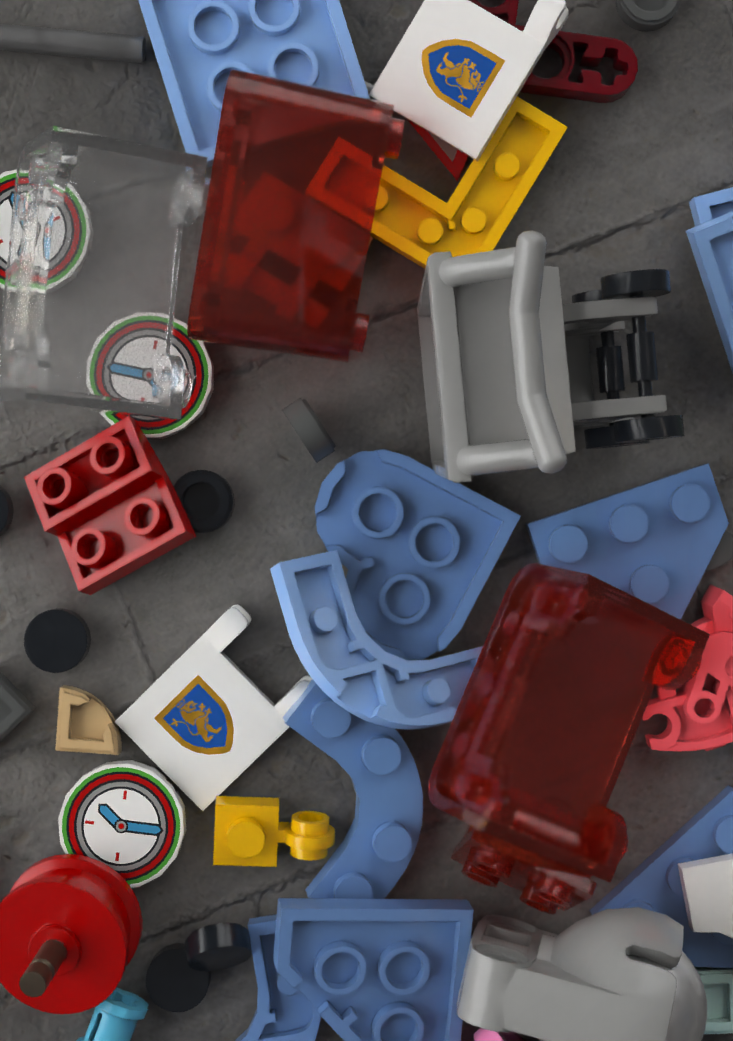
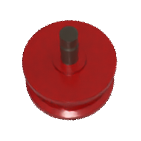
M76 854L50 856L26 869L14 883L10 892L0 902V983L22 1003L34 1009L52 1014L80 1013L106 1000L121 981L126 966L133 958L142 936L143 919L141 908L130 885L118 872L105 863Z

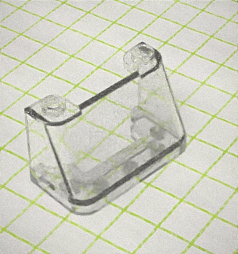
M57 126L50 127L25 144L19 158L15 180L0 326V402L169 420L181 419L182 408H185L189 403L192 392V376L190 371L184 369L183 362L179 356L170 354L183 229L190 227L195 222L197 216H204L211 202L212 183L210 178L206 177L208 157Z

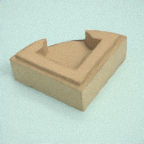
M61 686L59 691L55 751L119 755L122 752L121 734L118 725L115 723L116 720L107 706L85 690L73 686Z

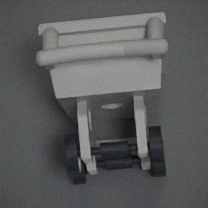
M525 231L518 235L516 247L452 257L450 251L435 252L430 255L426 263L417 307L431 466L435 474L455 483L470 482L473 476L533 468H539L544 473L553 474L561 471L567 464L566 454L576 452L574 428L609 424L607 427L584 430L586 449L650 443V440L685 436L683 415L655 417L656 414L667 410L666 395L653 396L651 381L658 380L654 332L647 331L646 318H651V315L658 314L657 299L655 297L671 292L669 271L665 269H647L607 275L600 279V290L575 294L572 296L571 304L562 305L559 267L544 266L547 242L546 237L537 231ZM632 320L633 333L626 335L630 382L638 383L639 397L620 398L619 392L625 391L621 346H615L614 333H618L619 330H625L624 321ZM601 335L602 347L596 348L599 390L600 393H606L607 400L594 401L589 353V336Z

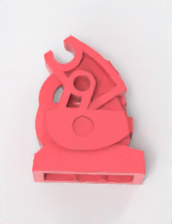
M711 584L701 600L704 617L694 621L680 634L672 648L670 657L660 670L657 681L658 697L646 700L637 707L639 717L643 721L649 720L656 714H663L667 717V727L662 733L645 735L647 745L651 750L675 752L710 751L733 742V596ZM684 670L679 690L676 692L677 679Z

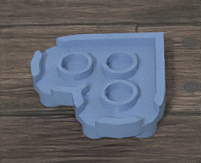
M386 449L361 451L337 463L321 483L315 503L317 532L327 551L337 550L341 564L348 569L346 575L347 585L355 612L366 634L385 652L405 660H423L437 651L440 652L459 633L521 517L519 514L466 486L435 474L433 469L411 457Z

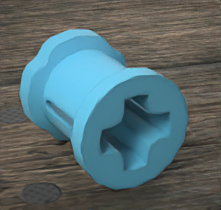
M116 987L106 1000L95 1007L85 1036L79 1037L76 1041H131L138 1020L145 1018L149 1004L138 995Z

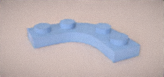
M337 550L279 562L270 568L287 630L302 665L320 689L348 712L376 725L393 729L414 730L440 726L503 707L484 646L431 660H405L385 652L366 634L355 612Z

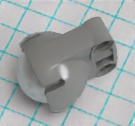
M639 907L605 909L576 921L560 934L540 930L532 924L501 915H486L477 923L471 938L457 999V1015L463 1021L482 1029L506 1033L516 1032L538 1038L540 1041H701L706 1028L707 999L700 975L691 960L682 951L684 926L665 914Z

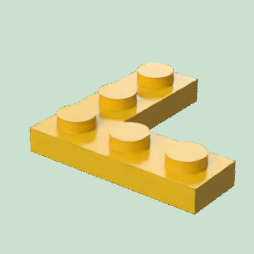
M517 96L478 161L473 159L447 203L337 137L305 189V196L425 269L428 257L435 252L450 251L452 257L494 250L568 127Z

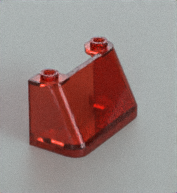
M235 69L230 71L223 99L187 327L189 339L346 363L350 360L351 350L357 352L364 351L370 315L358 313L359 297L381 175L386 158L396 160L399 158L405 120L393 118L394 104Z
M538 563L527 564L513 577L505 592L432 768L428 785L430 802L436 808L485 834L611 883L617 866L626 853L628 836L624 818L617 811L606 806L654 687L675 690L691 680L700 668L702 654L710 634L590 574Z

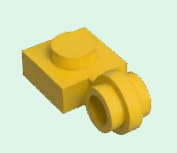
M216 796L213 865L277 867L278 843L288 845L290 847V855L294 858L308 861L320 860L327 857L328 848L332 847L335 843V828L329 825V816L325 813L300 811L292 815L291 822H279V798Z

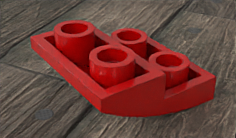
M130 416L24 477L44 531L58 537L79 592L92 595L196 537L187 513L166 471L135 419Z

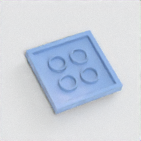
M138 0L185 152L193 172L373 116L371 100L339 0Z

